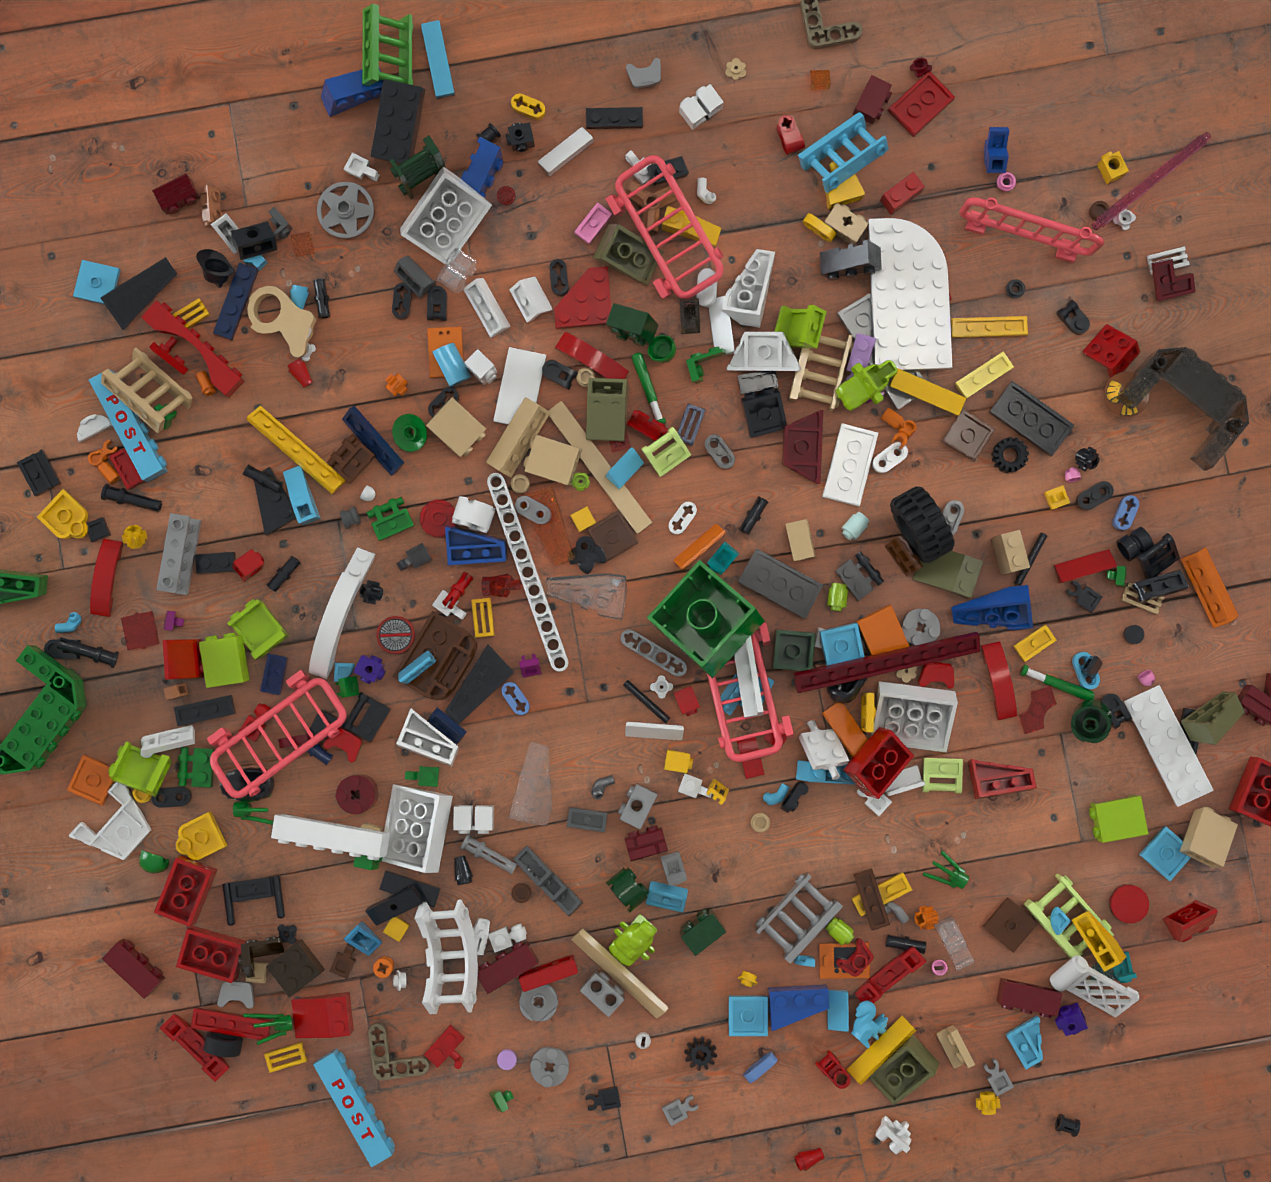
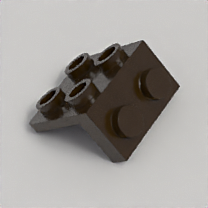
M272 936L263 941L248 940L246 943L241 944L242 954L238 955L241 971L245 972L247 978L255 977L253 958L284 953L281 938Z

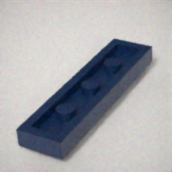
M239 262L213 334L233 341L259 271L257 268Z
M355 406L349 408L342 420L359 440L376 455L375 458L391 476L396 474L404 464V461Z

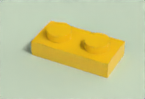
M1045 624L1013 647L1023 662H1026L1057 640Z

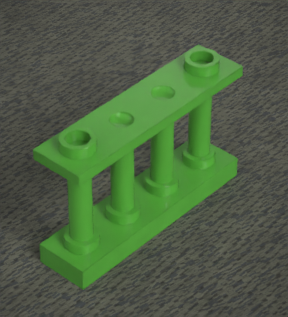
M371 4L363 9L362 85L370 86L379 80L384 81V79L413 85L412 15L408 14L398 21L380 16L379 5ZM379 23L399 29V39L381 35ZM379 42L399 47V58L380 53ZM379 61L399 66V76L380 72Z

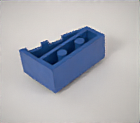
M362 69L325 79L321 99L329 117L371 99L381 97L383 80H379L370 86L362 85Z
M479 137L477 142L480 143L476 154L472 153L470 157L472 161L467 171L464 170L461 179L485 198L487 188H491L495 181L494 175L496 171L501 170L504 161L499 146Z
M450 525L445 526L448 565L505 562L507 560L506 540Z
M826 984L768 987L770 1027L772 1031L830 1009L829 991Z

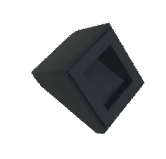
M1090 656L1081 673L1094 679L1103 664L1097 656Z

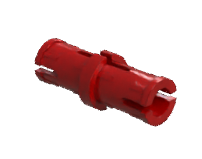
M462 573L457 583L451 586V591L442 601L444 606L451 601L447 608L453 609L458 599L465 594V589L473 581L471 575L465 580L468 573Z

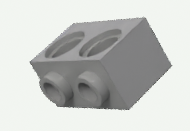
M595 970L580 987V991L609 1017L624 1001V991L618 985L613 986L609 982L610 978L601 971L599 973ZM599 981L602 987L595 990L591 987V983ZM612 994L616 997V1001L609 1003L605 997Z

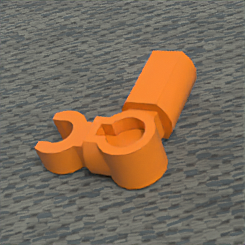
M889 407L880 418L893 428L899 429L898 433L892 438L891 443L893 444L898 440L901 442L899 449H903L907 440L916 431V424L911 420H903L902 416Z
M108 439L104 442L103 448H99L88 455V461L91 465L98 468L99 473L110 485H113L120 479V476L105 461L109 455L118 452L119 449L115 446L112 450H109L108 447L113 442Z

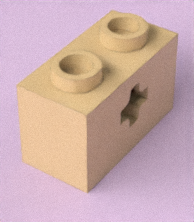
M836 203L824 222L836 231L837 237L848 244L854 243L855 245L869 224L863 216L855 215L850 212L849 207L844 204L839 205L838 203ZM846 221H848L849 224L847 226H844L843 224Z

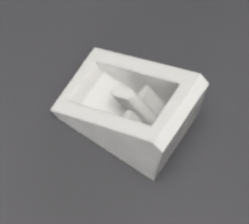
M226 213L213 222L211 226L235 254L237 251L233 245L231 231L239 228Z

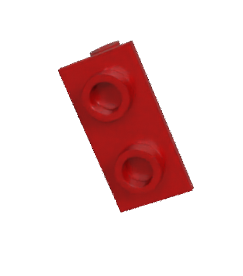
M634 410L626 424L654 441L665 435L668 430L665 424L663 425L655 419L652 422L648 421L650 416L641 412V410Z

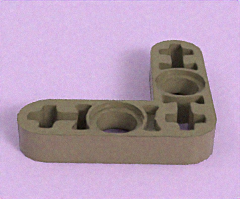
M801 0V13L807 41L811 48L821 49L855 42L860 39L862 26L859 23L849 22L824 27L818 0H809L813 2L811 12H809L808 4H805L806 0ZM815 17L817 18L818 23L816 25H810L808 23V18ZM851 28H854V31H857L856 35H853V33H849L851 31ZM837 31L840 34V38L833 40L830 37V33ZM814 36L821 38L819 43H816V40H813Z
M375 1022L371 1025L368 1036L373 1074L376 1079L390 1080L420 1076L427 1073L430 1068V1061L425 1056L391 1059L385 1024ZM378 1027L383 1032L379 1036L380 1041L374 1043V1041H377V1034L373 1033V1031ZM377 1046L384 1047L385 1055L378 1056L375 1053V1048ZM410 1061H412V1066L417 1065L419 1061H422V1064H426L423 1070H420V1067H413V1072L410 1071ZM404 1063L407 1066V1071L404 1073L398 1072L397 1064ZM391 1064H393V1069L386 1071L384 1075L378 1072L381 1066L384 1069H390Z

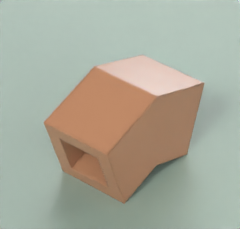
M186 683L163 688L166 700L189 695Z

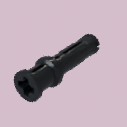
M107 483L101 492L102 500H112L119 505L124 503L158 513L162 508L161 500L133 494L125 488L111 487Z
M60 637L57 649L91 658L94 663L108 664L111 668L115 667L119 656L118 651L111 652L103 649L101 646L97 648L63 637Z

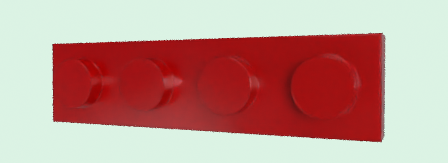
M195 1007L190 1028L261 1040L269 1036L271 1026L254 1028V1024L272 1022V1020L243 1017V1015Z

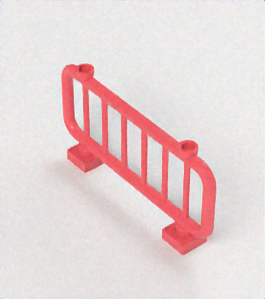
M651 155L623 172L615 182V188L619 196L611 194L605 200L614 215L620 216L625 213L624 206L627 209L666 280L658 278L653 282L661 298L666 299L673 295L671 292L673 290L677 297L689 299L716 283L722 277L724 267L720 259L724 256L718 247L713 248L673 177L676 171L672 164L668 163L666 165L661 157ZM656 163L662 173L627 195L623 189L624 181L649 164ZM664 176L671 190L636 212L629 198ZM674 193L681 207L650 227L645 228L639 215ZM684 210L690 224L655 245L648 232ZM693 226L700 240L665 262L658 248ZM703 244L710 257L674 279L667 265L698 245ZM712 260L716 267L714 275L688 291L680 289L677 281Z
M976 197L968 198L959 210V214L964 219H967L964 230L983 235L986 226L1031 239L1058 248L1055 258L1070 263L1075 262L1077 254L1084 256L1093 255L1104 244V239L1092 233L1089 227L1078 229L998 204L997 200L993 197L987 200ZM972 205L985 208L982 213L974 210L968 212ZM992 210L1004 215L999 221L989 219L990 215H986V213ZM1008 215L1022 220L1017 227L1002 223ZM1026 221L1041 225L1036 232L1021 228ZM1045 227L1060 231L1054 238L1039 234ZM1063 233L1078 237L1074 242L1064 238L1057 240ZM1082 239H1086L1095 243L1089 248L1080 247L1079 242Z
M766 623L759 627L760 630L753 633L751 639L758 669L757 675L760 677L763 692L760 693L761 696L764 695L767 706L764 715L769 714L772 729L730 739L727 724L749 718L741 716L726 720L723 705L741 701V697L721 701L718 686L738 682V678L717 683L716 676L711 678L707 674L722 737L718 738L720 748H725L727 756L735 762H744L773 755L782 747V734L786 735V739L794 737L789 715L782 717V723L778 722L759 645L760 641H763L764 646L771 645ZM735 659L729 660L725 665L735 663ZM769 733L774 734L775 744L772 747L744 754H736L733 751L731 742Z
M300 670L286 680L288 686L294 689L295 692L235 736L232 735L230 730L222 727L207 738L210 745L217 747L210 757L211 768L231 797L242 798L248 794L250 797L257 795L261 791L259 786L325 737L328 736L332 739L340 733L338 728L346 720V710L326 680L322 678L311 680L306 672ZM319 685L322 687L339 713L338 719L329 724L308 692L315 686ZM304 694L327 726L315 736L293 705V702ZM287 706L291 707L311 738L299 748L277 716ZM272 717L275 718L295 749L284 759L281 758L261 727ZM257 728L279 760L269 770L265 769L245 738ZM243 740L263 772L262 775L250 782L230 750L231 747ZM226 751L248 784L239 791L233 788L218 764L219 756Z

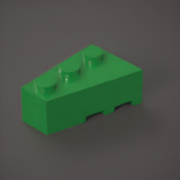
M0 569V604L47 594L48 575Z

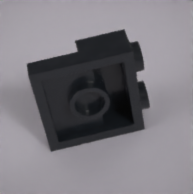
M767 387L763 389L762 393L748 392L744 394V398H740L751 438L783 430L784 426L787 425L781 394L778 389Z

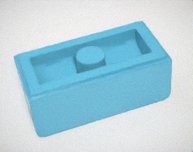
M631 447L608 471L605 477L620 489L644 462L635 449Z
M430 651L423 653L398 673L400 683H410L436 662Z
M655 881L650 882L649 894H647L648 898L646 899L647 905L683 913L688 889Z
M828 990L830 1008L827 1009L828 1030L848 1032V991Z

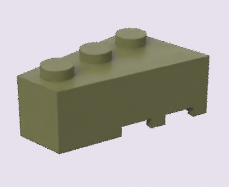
M1222 691L1181 720V723L1190 741L1216 745L1245 711L1236 692Z

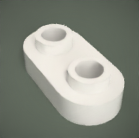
M893 443L873 459V469L878 473L888 472L907 457V447L904 446L903 449H899L901 443ZM894 450H899L900 456H896ZM879 461H884L885 466L880 467Z

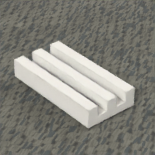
M1185 246L1148 255L1146 258L1151 275H1153L1151 264L1153 259L1180 253V255L1170 259H1173V261L1182 260V263L1174 264V269L1189 266L1190 263L1187 261L1188 256L1185 254Z

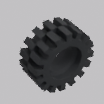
M1008 437L994 446V451L991 454L993 456L992 462H995L994 466L999 467L1001 472L1013 473L1026 465L1025 463L1029 459L1027 458L1029 451L1027 452L1026 450L1028 447L1027 445L1024 446V442L1022 440L1019 441V438ZM1012 448L1016 451L1017 458L1014 462H1007L1004 459L1003 452L1005 449Z

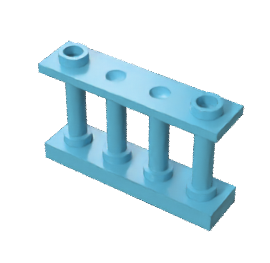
M858 112L798 154L800 165L805 171L813 167L823 177L822 182L826 193L837 188L845 180L889 150L885 136L876 140L865 130V118L861 112ZM858 134L870 145L862 151L850 141ZM842 145L854 155L847 162L835 152ZM827 156L839 166L831 173L819 162Z

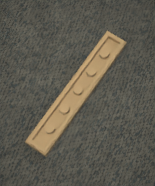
M581 929L574 935L571 940L655 1018L660 1017L667 1011L668 1006L584 929Z

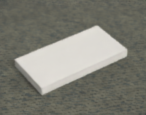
M509 347L494 422L509 425L525 397L537 404L543 375L542 367L546 361L545 354Z
M841 424L822 495L823 498L857 507L860 506L878 437L877 432Z

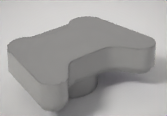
M655 58L652 64L645 68H636L632 64L626 65L627 74L633 87L636 89L657 85L661 81L659 58Z
M244 981L224 982L221 986L217 1005L223 1007L228 1001L234 1000L242 1001L247 1008H252L255 1005L253 985L250 982Z

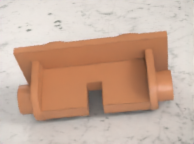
M206 185V188H202L200 192L201 205L208 207L202 210V223L205 224V227H212L211 224L222 217L221 195L218 188Z

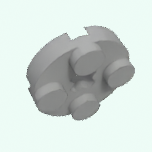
M914 609L903 618L901 628L907 642L914 646L933 642L940 634L939 620L928 609ZM918 622L925 625L923 633L915 629L918 627Z
M546 984L526 992L522 991L519 999L520 1010L529 1020L540 1022L548 1020L554 1015L558 1005L555 989L551 985ZM535 997L543 998L542 1006H540L539 1004L536 1006L534 1005Z
M542 1047L536 1051L530 1064L531 1074L537 1083L546 1088L557 1086L565 1080L569 1072L568 1057L560 1048ZM546 1062L555 1064L553 1071L545 1069Z

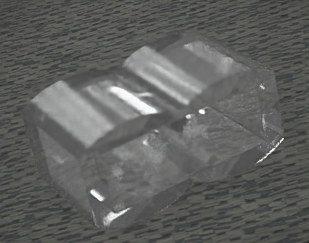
M455 248L435 280L453 293L462 292L467 284L465 282L467 277L472 276L477 269L475 266L477 261L459 248Z

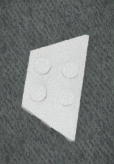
M744 332L740 340L741 342L736 348L730 364L727 366V370L801 371V367L784 332Z

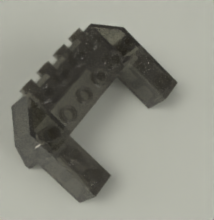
M1187 347L1158 349L1149 355L1135 370L1134 376L1115 397L1131 410L1139 405L1155 384L1165 380L1213 420L1205 429L1210 435L1190 459L1204 471L1213 468L1249 424L1247 399L1238 386L1229 383L1226 376L1217 373L1212 369L1210 363L1202 361L1194 350Z

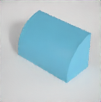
M455 343L432 351L450 387H454L471 378Z

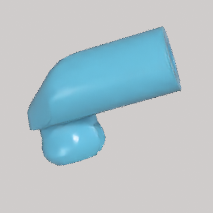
M76 612L70 613L66 623L55 624V632L75 631L81 623V616Z
M781 783L776 793H765L763 801L771 806L781 803L790 787Z

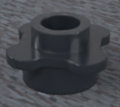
M284 924L278 926V938H281L282 943L289 942L294 944L296 942L297 927L295 925L285 926Z

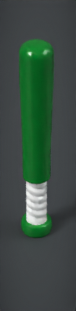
M640 352L632 355V361L648 404L651 405L655 420L665 424L666 419L662 417L657 403L658 399L643 354Z
M1023 665L1020 670L1021 676L1028 675L1042 681L1046 685L1082 700H1092L1095 697V693L1089 689L1031 670L1028 665Z

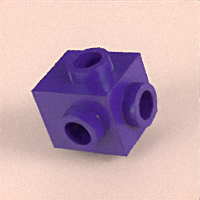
M361 655L353 672L361 676L360 680L371 684V682L381 681L386 670H384L385 665L381 663L382 659L374 655L371 658Z
M1078 1002L1062 1006L1059 1009L1055 1022L1058 1029L1063 1030L1065 1036L1075 1035L1080 1031L1088 1029L1086 1018Z

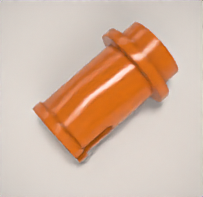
M206 371L198 372L195 375L202 388V394L211 396L216 392V387L211 383Z

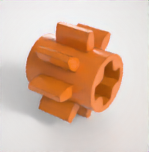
M390 373L385 379L388 383L385 388L395 397L398 393L403 396L408 389L405 386L408 382L400 374L397 373L393 376Z
M933 906L919 907V912H915V923L920 926L921 930L934 929V924L939 923L938 913L933 909Z

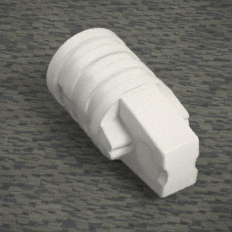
M477 918L473 928L477 955H484L489 935L490 921L484 918Z

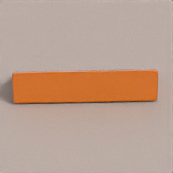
M714 524L673 560L681 571L685 570L726 534L725 530L719 525Z
M836 702L822 714L853 758L868 739L845 705Z

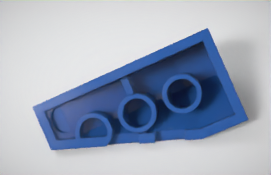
M1028 585L1007 587L951 607L953 622L956 624L973 626L987 624L990 628L1004 626L1007 627V630L1033 628Z

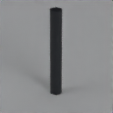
M1040 533L1028 555L1030 568L1047 538V535L1044 533ZM1030 568L1020 570L1014 581L1016 585H1022Z
M629 680L623 684L628 691L665 724L669 721L670 717Z

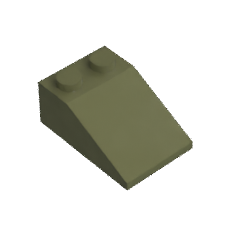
M619 224L608 225L593 256V259L608 266V268L648 286L658 265L644 239ZM658 248V250H659V252H660V254H661V256H662L663 253H664V251H662V250H660V249Z
M950 551L930 563H923L919 560L923 567L915 571L912 580L968 599L972 596L984 561Z
M912 1035L869 1079L893 1105H896L933 1077L940 1062Z

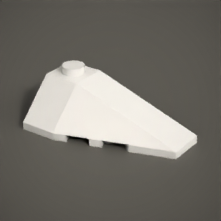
M756 249L745 265L741 275H738L731 289L729 288L725 295L722 312L741 325L760 328L775 252Z

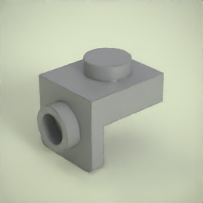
M679 851L661 856L669 885H677L687 881Z

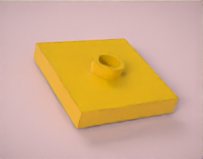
M862 692L861 730L864 732H874V718L876 717L874 693Z

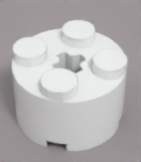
M459 496L452 517V523L469 527L468 529L477 532L487 533L496 508L476 500L469 501L468 498Z

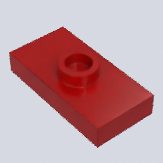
M125 448L109 456L127 490L145 482L141 479Z

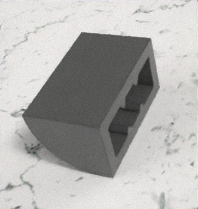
M405 256L397 261L394 272L419 298L427 294L430 288L436 286V282L410 256Z

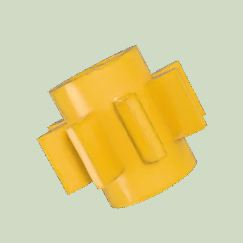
M138 525L128 526L124 530V534L121 535L123 544L127 543V547L132 549L142 547L146 543L145 539H147L146 530H142V527Z
M981 1092L980 1098H975L976 1108L981 1110V1113L984 1115L996 1114V1108H1001L1000 1099L998 1096H995L994 1092Z

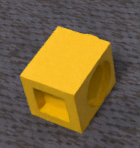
M1111 151L1101 156V161L1097 164L1106 184L1124 177L1129 172L1120 151L1115 153ZM1109 163L1114 164L1116 169H1111Z
M667 749L665 770L687 773L688 769H692L693 758H690V753Z

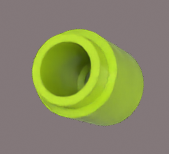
M831 584L827 606L831 607V611L842 612V608H846L848 597L846 584Z
M833 917L825 927L828 934L841 945L844 943L848 945L854 938V930L840 918Z

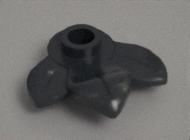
M582 536L577 540L576 547L569 552V563H578L581 571L589 574L593 570L595 562L606 563V555L603 548L595 545L591 537ZM583 542L588 544L587 549L582 547Z

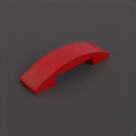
M564 332L555 346L557 350L579 361L603 376V378L625 379L629 373L626 368L601 351L567 332Z
M103 539L92 579L90 614L111 616L114 599L111 598L117 562L121 559L123 542L109 539Z
M1001 642L981 645L994 694L997 719L1003 720L1016 717L1015 694Z
M913 946L879 969L854 994L861 1002L870 1001L874 1004L882 997L883 993L910 972L911 974L915 972L927 960Z
M174 1013L160 1029L173 1042L176 1040L203 1066L201 1069L216 1082L230 1068L223 1057L206 1053L203 1050L205 1037L196 1029L190 1028L191 1025Z

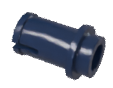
M319 743L308 750L310 757L314 756L326 766L334 756L321 748Z

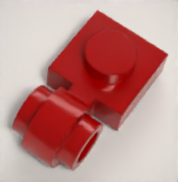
M259 703L254 710L256 717L249 715L239 732L269 711L271 707ZM266 724L261 725V727L263 728V730H264V729L266 728V726H267ZM257 728L246 737L257 742L261 732Z

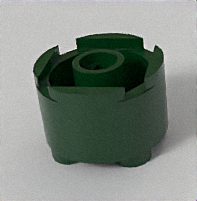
M1096 699L1087 700L1075 708L1071 719V730L1080 741L1099 743L1108 736L1111 730L1112 714L1109 708ZM1089 719H1090L1091 721L1094 720V721H1095V724H1094L1093 722H1090V723H1089L1088 720H1089Z
M623 867L605 883L608 886L613 885L610 889L625 907L630 906L627 910L631 913L648 898L647 894H649V891L643 884L636 883L635 879L637 877L631 869Z

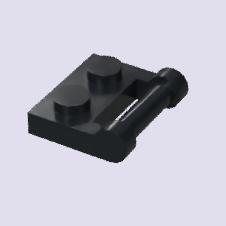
M1166 533L1159 542L1146 552L1138 554L1136 558L1142 567L1145 578L1149 579L1159 575L1180 559L1173 537Z
M360 692L357 703L341 726L371 743L391 709L365 693ZM366 702L371 704L358 727L353 725Z

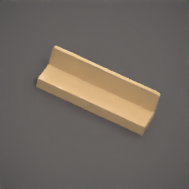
M525 397L486 462L512 478L529 449L531 439L535 438L551 412Z

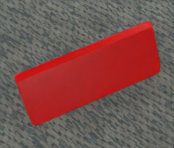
M1109 549L1054 565L1059 583L1117 567L1116 561Z
M574 954L531 968L519 975V982L523 992L577 974L578 969Z

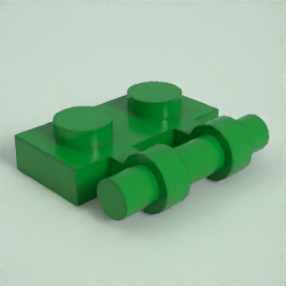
M402 496L397 499L392 498L388 500V503L381 506L376 505L372 510L367 511L369 519L375 516L378 521L371 523L378 541L387 539L415 526L408 509L399 510L398 506L404 504ZM393 510V514L383 517L382 513Z
M181 747L180 755H178V761H180L179 772H177V778H179L178 786H186V780L192 779L191 787L211 788L213 786L214 771L210 765V757L215 749L194 748V754L188 755L189 747ZM188 761H193L192 772H187Z

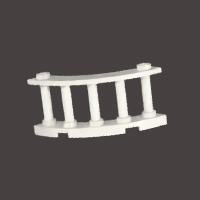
M460 899L457 900L454 910L433 912L427 902H423L418 906L414 918L420 928L422 937L426 938L428 948L425 950L427 966L430 967V978L426 979L422 1004L429 1014H437L439 1006L445 1003H462L468 1012H472L473 1005L477 1000L478 961L476 941L468 908L465 907ZM454 918L458 925L457 929L440 930L435 919ZM461 936L464 950H442L440 938ZM465 958V973H443L444 959ZM464 981L462 995L441 996L442 986L445 982Z

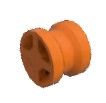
M382 956L377 959L373 965L375 975L379 978L388 977L394 970V961L389 956Z

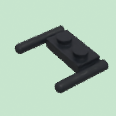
M280 875L222 884L227 924L229 926L235 924L233 902L275 896L277 917L279 919L285 917Z

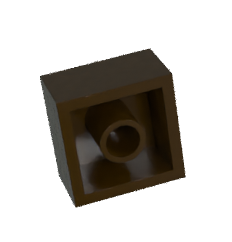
M302 939L266 966L289 998L325 970Z

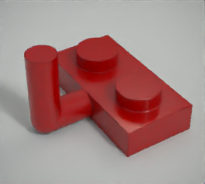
M173 336L165 345L161 343L159 346L155 342L150 345L149 348L181 374L184 375L189 370L184 366L185 361L178 355L173 357L169 354L178 342Z
M450 1024L424 1053V1056L437 1068L450 1056L455 1061L454 1067L460 1069L464 1059L455 1049L465 1037Z

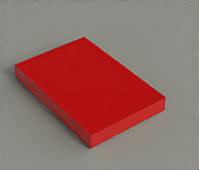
M930 71L920 78L887 111L912 137H915L955 99V96Z

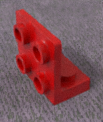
M1106 324L1083 350V354L1105 366L1111 378L1120 372H1124L1140 354L1137 340Z

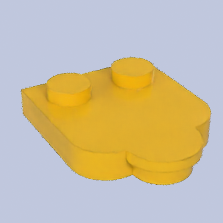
M64 489L37 516L58 538L64 540L71 537L81 539L88 533V525L86 523L88 519L87 510Z
M211 811L183 824L178 830L179 838L176 841V850L182 855H188L192 860L202 859L227 846Z

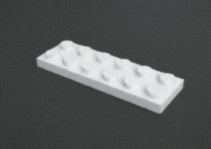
M1160 685L1123 701L1177 807L1214 791Z

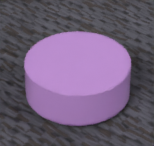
M511 1049L502 1050L497 1058L499 1067L504 1070L512 1069L517 1062L516 1053Z

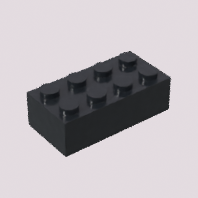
M384 79L370 157L389 161L393 158L395 163L401 164L414 156L425 95L424 88Z

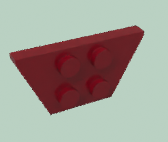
M819 410L784 426L782 465L815 484H821L824 410Z

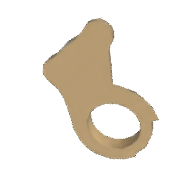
M264 286L257 289L250 296L247 308L249 319L253 324L250 328L262 334L280 331L290 346V353L294 357H304L307 353V344L313 336V328L317 321L316 317L310 311L298 308L289 296L277 287ZM276 296L281 304L280 314L273 322L263 323L258 316L259 305L266 297Z

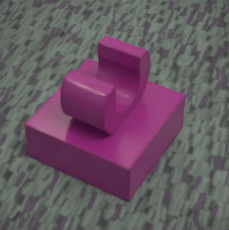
M166 610L163 629L173 631V625L183 626L184 619L176 618V612Z
M534 653L532 654V659L529 660L525 659V655L522 656V661H519L523 678L542 674L539 659L536 658Z

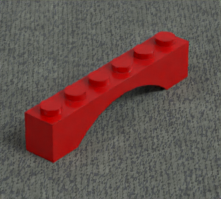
M156 300L141 318L157 332L179 336L193 344L207 364L211 383L225 396L230 398L245 382L241 378L243 374L235 367L231 369L227 365L229 361L221 354L217 356L213 352L215 348L207 341L203 343L199 339L201 335L193 328L189 330L185 326L187 322L181 316L177 315L175 317L171 313L173 309L167 303L163 302L161 304Z

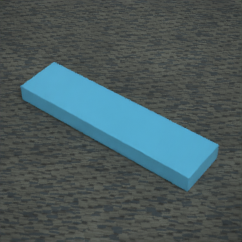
M440 21L423 23L421 28L436 98L455 95Z

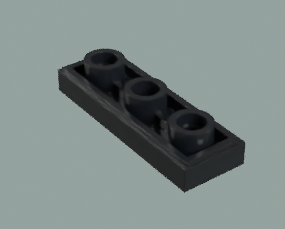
M387 870L385 871L379 890L396 894L406 889L409 885H414L423 897V902H427L430 907H435L441 888Z
M414 885L367 907L365 912L377 926L422 904L424 899Z

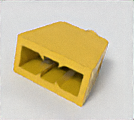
M835 162L829 164L831 172L839 167ZM856 174L845 180L837 188L826 193L828 210L833 209L836 203L847 205L863 200L865 192Z

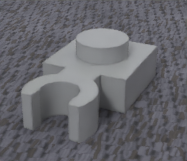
M992 1058L993 1067L988 1068L984 1062L983 1068L991 1074L986 1078L995 1095L999 1096L1014 1088L1006 1071L1003 1068L998 1070L999 1063L995 1058Z
M693 1094L688 1095L682 1103L677 1098L662 1106V1110L671 1126L688 1118L687 1111H696L699 1108L698 1104L694 1106L689 1105V1101L694 1099Z

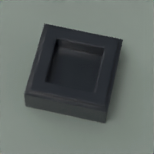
M104 517L87 523L91 542L111 536Z

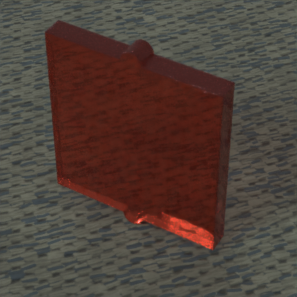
M153 611L140 614L136 612L134 615L121 618L128 651L138 648L145 649L147 646L159 644Z

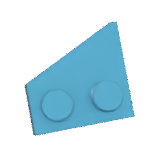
M1037 1015L1005 1033L1026 1070L1043 1060L1039 1026L1040 1018Z

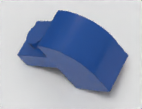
M989 127L988 137L984 145V164L987 173H1006L1009 158L1007 142L1010 131L1008 127Z

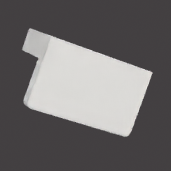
M536 277L520 280L509 289L527 323L533 321L540 314L552 310V306Z
M914 765L904 768L885 791V795L891 796L924 786L925 782L921 779L918 766Z

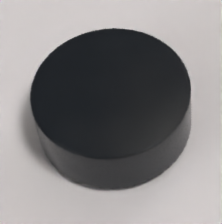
M1130 625L1125 628L1123 637L1129 644H1138L1144 639V631L1138 625Z

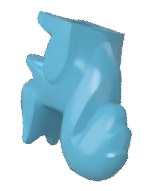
M863 1001L856 1008L855 1015L857 1018L851 1034L869 1048L868 1039L872 1036L879 1040L877 1034L885 1033L888 1018H884V1014H881L873 1021L876 1015V1007L870 1001Z

